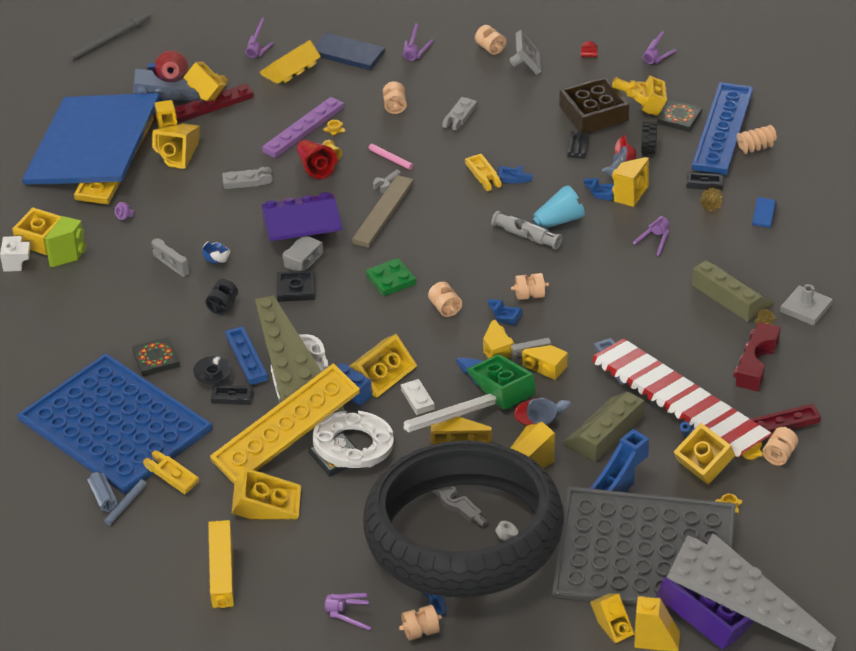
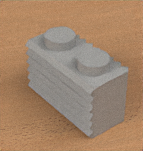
M302 236L300 239H297L294 245L283 253L285 269L306 271L323 254V243L308 236Z

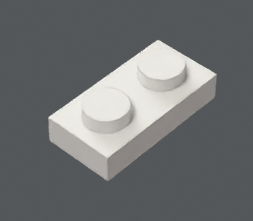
M419 379L401 384V391L416 415L435 409L434 402Z

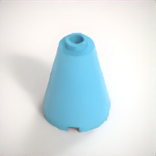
M569 185L563 186L533 214L534 218L532 221L534 225L546 229L585 216L582 203H578L577 199L579 197Z

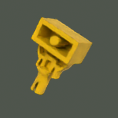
M195 62L183 77L187 84L199 93L200 98L205 101L215 100L228 83V79L224 75L220 76L218 73H214L204 62Z
M649 76L646 83L635 82L634 80L627 82L617 77L613 80L612 87L624 91L627 97L634 98L638 103L642 104V110L647 114L658 116L667 101L665 81Z

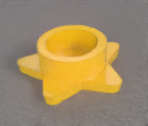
M339 120L329 121L328 127L323 129L324 132H329L332 136L345 132V129L342 127L343 122Z
M759 442L745 451L743 456L749 460L756 459L758 456L762 457L763 453L760 449L763 444Z
M730 493L723 495L721 499L715 500L716 502L735 503V514L739 513L738 506L743 502V500Z

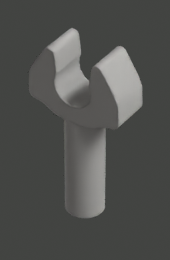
M396 169L385 179L379 177L374 179L373 189L375 190L381 186L380 193H385L395 177L401 175L400 170Z

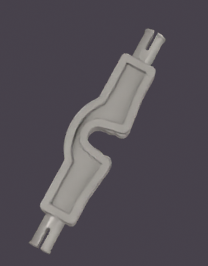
M443 487L432 491L440 498L442 505L448 510L458 512L468 522L473 523L475 521L482 528L488 525L489 522L481 516V510L466 496L452 499L457 495L455 487Z

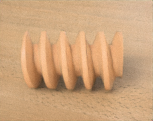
M772 125L737 133V143L744 154H747L748 150L751 153L755 149L759 151L761 147L766 149L767 145L771 148L777 138L776 131Z

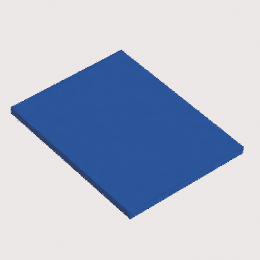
M160 94L64 97L22 179L23 184L122 182L155 112L154 103L160 101Z
M106 353L17 414L19 421L93 473L97 471L104 473L108 483L124 495L132 490L140 480H145L154 473L149 471L143 464V460L146 458L157 463L151 455L154 450L173 459L213 430L212 423Z

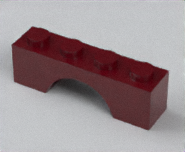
M758 322L756 328L751 330L750 341H747L745 344V354H741L739 366H736L733 377L736 378L737 387L759 392L764 380L765 364L757 358L765 354L775 353L780 340L781 327Z

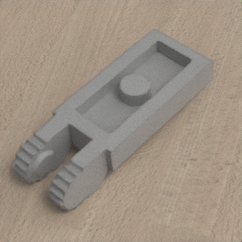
M461 97L444 118L442 127L447 128L453 123L452 129L457 131L475 110L477 101Z
M260 167L256 170L222 173L224 189L253 187L272 183V170L269 167Z
M158 238L152 240L151 244L154 247L153 255L183 277L189 274V262L186 257L181 256L173 248L165 245L163 240Z

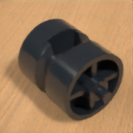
M227 279L218 280L205 300L207 308L215 314H225L239 293L237 286Z

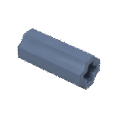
M98 471L92 473L87 480L101 511H106L107 513L113 511L118 503L104 473H99Z

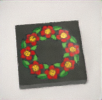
M669 100L657 118V122L661 125L690 132L702 113V108Z
M169 337L132 346L142 376L180 367L178 357Z

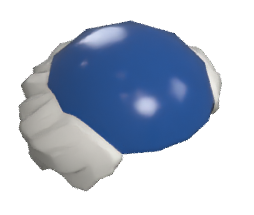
M207 241L203 246L202 254L206 261L218 264L227 261L230 250L219 242L210 244Z

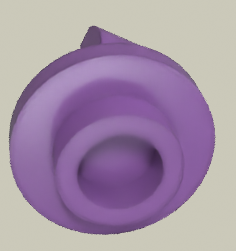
M119 202L115 207V215L119 220H125L127 217L132 218L135 210H130V206L125 202Z

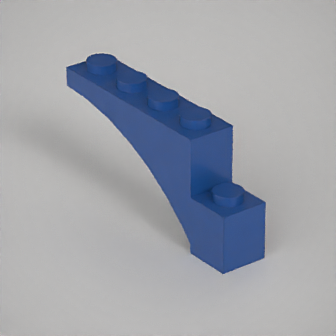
M632 429L622 437L610 461L589 489L626 492L631 488L635 480V467L648 457L649 438L635 429Z

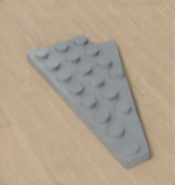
M712 534L708 544H705L687 535L667 575L668 579L815 651L832 650L836 637L764 577L758 568L750 565L719 537Z

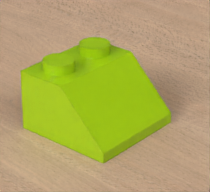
M61 216L44 238L50 267L78 260L87 248L82 221Z

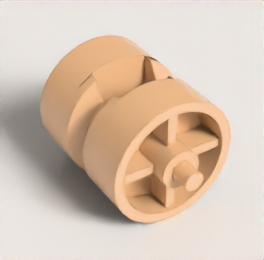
M483 25L476 32V43L489 53L496 55L504 49L506 38L490 25Z
M399 82L386 84L383 88L385 109L392 114L403 112L407 106L404 86Z
M542 273L531 274L530 277L518 275L515 276V284L511 287V290H515L518 300L529 299L530 296L542 298L545 297V287L549 286V283H545Z
M438 282L429 290L428 298L442 316H453L461 309L462 300L447 282Z
M432 605L421 607L418 612L410 610L401 614L402 626H399V629L405 631L409 641L421 638L423 633L427 636L439 633L438 620L442 619L441 615L437 616Z

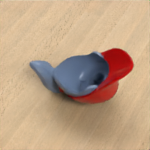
M623 135L615 145L613 163L609 167L602 169V172L611 177L613 171L621 163L636 160V150L628 144L626 135Z
M545 398L530 399L517 406L514 416L518 422L526 426L543 422L548 426L556 415L566 411L571 402L561 400L555 404Z

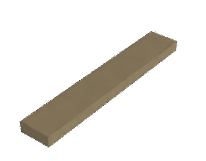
M399 175L395 177L352 238V244L367 248L372 245L414 184L413 179Z

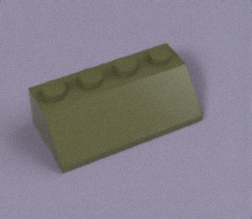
M705 260L693 268L692 286L747 322L774 304V301L710 261Z
M629 392L611 397L563 441V445L597 462L643 418L644 400Z

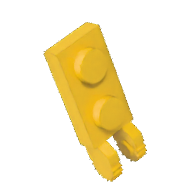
M482 154L465 158V164L479 182L482 183L486 191L492 190L489 180L493 181L496 188L502 187L497 172Z
M154 450L151 454L157 463L149 458L143 460L144 466L149 471L154 472L183 494L188 493L199 482V478L195 474L159 451Z

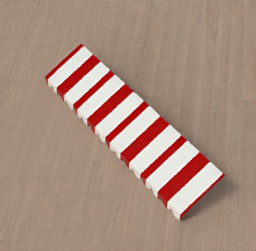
M624 338L593 356L595 365L602 363L604 371L611 369L612 376L618 377L620 375V380L623 383L629 381V386L632 389L638 387L641 395L647 394L648 399L651 401L656 400L658 406L664 407L666 405V410L669 413L675 412L678 419L685 417V422H688L690 425L694 424V428L700 423L704 424L732 446L736 457L742 456L745 451L773 434Z

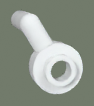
M501 521L496 528V533L499 539L507 541L518 534V529L508 521Z

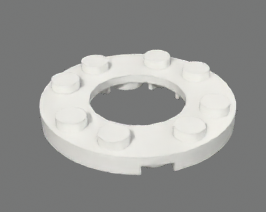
M346 411L332 413L321 423L317 424L313 431V446L316 452L336 467H373L390 455L394 445L393 431L389 424L382 418L363 411H358V414H346ZM355 429L369 434L372 437L373 443L369 448H363V451L358 449L346 451V448H339L335 444L334 437L341 431Z

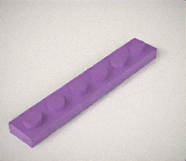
M333 97L328 98L263 145V153L276 159L344 109V103Z

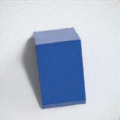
M757 197L752 225L771 228L777 207L776 200Z

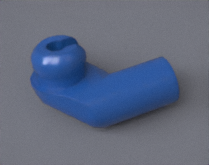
M682 422L680 425V432L686 437L695 429L694 427L690 429L688 422Z

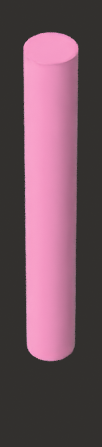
M374 144L369 145L370 151L408 170L413 168L412 163Z

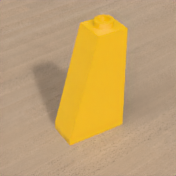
M230 520L210 521L209 562L212 608L233 607L234 554Z

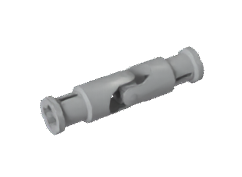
M496 211L491 221L493 226L503 227L508 232L528 238L536 243L547 244L555 250L560 247L563 239L561 234H553L548 229L512 215H504L501 211Z

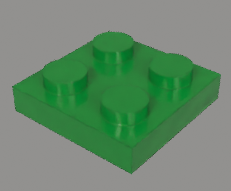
M399 258L366 270V276L383 297L416 284V278Z

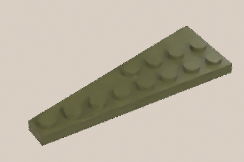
M273 295L255 299V305L280 401L282 402L322 371ZM344 406L340 407L335 412L344 411Z

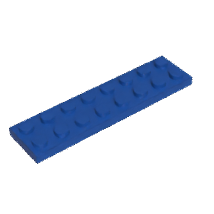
M719 82L692 163V170L727 175L737 145V133L741 132L752 97L753 87Z

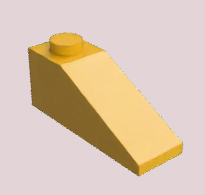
M458 416L431 425V445L451 441H482L492 443V427Z

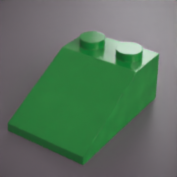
M500 354L467 369V372L485 394L495 396V404L504 410L536 394L533 373Z

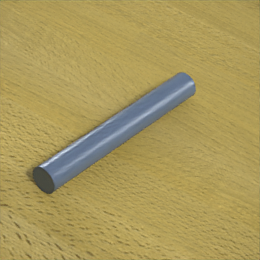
M140 480L104 520L106 525L110 526L147 486L144 480Z

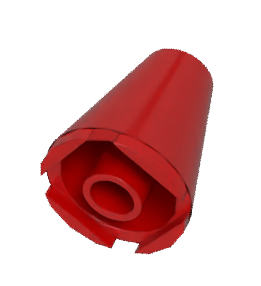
M166 51L155 62V73L160 80L165 82L180 81L189 70L186 58L177 51ZM172 67L174 72H169L167 68Z
M302 140L298 143L296 148L298 156L310 177L324 179L334 172L338 159L337 154L331 147L310 140Z

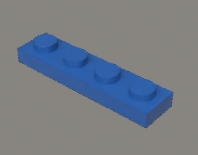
M241 326L225 331L226 339L248 384L253 385L267 381L268 375L244 327Z

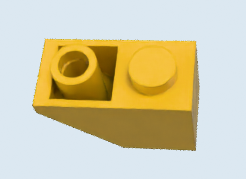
M172 100L154 103L158 129L177 125Z
M496 320L491 321L483 338V353L487 358L497 354L507 359L511 358V345H514L512 338L507 336L503 326H500Z
M552 345L524 349L522 351V366L556 380L568 367V352Z
M606 594L590 602L597 622L614 643L635 635L619 594Z

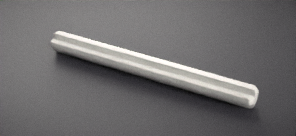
M488 394L405 421L403 428L407 432H412L494 405L496 397Z

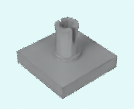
M522 30L516 33L517 54L509 58L510 63L515 67L525 61L537 75L542 72L541 53Z
M806 284L804 287L799 285L781 305L780 312L815 326L831 307L833 299L815 292L813 285Z

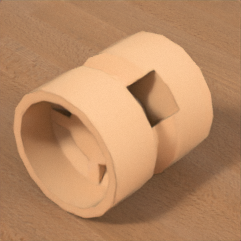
M777 428L764 446L763 456L771 464L784 465L796 448L798 437L788 428Z

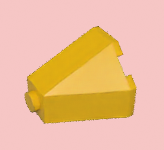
M179 124L153 130L152 148L162 156L168 167L185 169L199 144L200 126Z
M543 422L534 425L530 424L525 427L511 448L530 457L544 468L554 462L555 433Z
M638 596L634 648L679 651L680 631L660 598Z

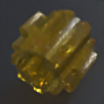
M709 188L708 191L705 190L701 194L700 204L704 207L703 209L714 211L722 206L723 194H721L719 189Z

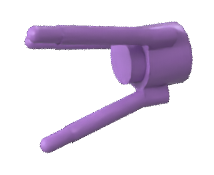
M265 18L261 19L255 35L250 37L245 50L246 55L250 58H256L257 55L261 57L266 50L274 45V42H271L261 50L260 43L256 41Z
M418 23L415 24L409 45L408 41H405L402 56L409 61H413L416 58L419 59L421 54L434 42L431 39L420 51L418 50L417 45L414 44Z
M661 31L656 39H653L647 51L642 55L644 62L647 64H653L654 62L658 64L662 59L676 52V49L659 57V51L655 47L662 38L663 31Z
M663 216L658 217L648 226V230L633 241V244H637L651 232L656 235L663 234L656 254L660 256L666 237L670 233L668 230L670 226L669 221Z
M367 593L327 595L325 611L331 612L330 617L339 618L358 627L371 630L370 626L340 614L341 611H345L346 604H369L368 600L353 599L367 597Z

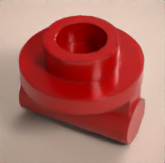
M586 41L581 45V57H597V45L594 42Z

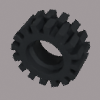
M643 121L641 153L655 154L658 122Z

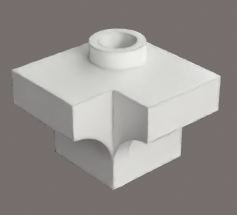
M22 236L3 237L0 252L3 271H22L23 261L29 259L31 245L30 242H23Z

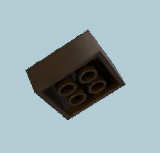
M606 76L560 89L559 106L582 134L629 121V103L616 88L612 87V83Z

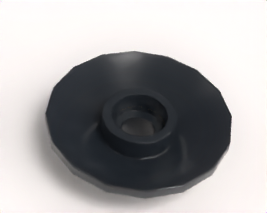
M220 356L205 357L199 360L193 368L194 377L204 384L223 382L232 372L231 363Z

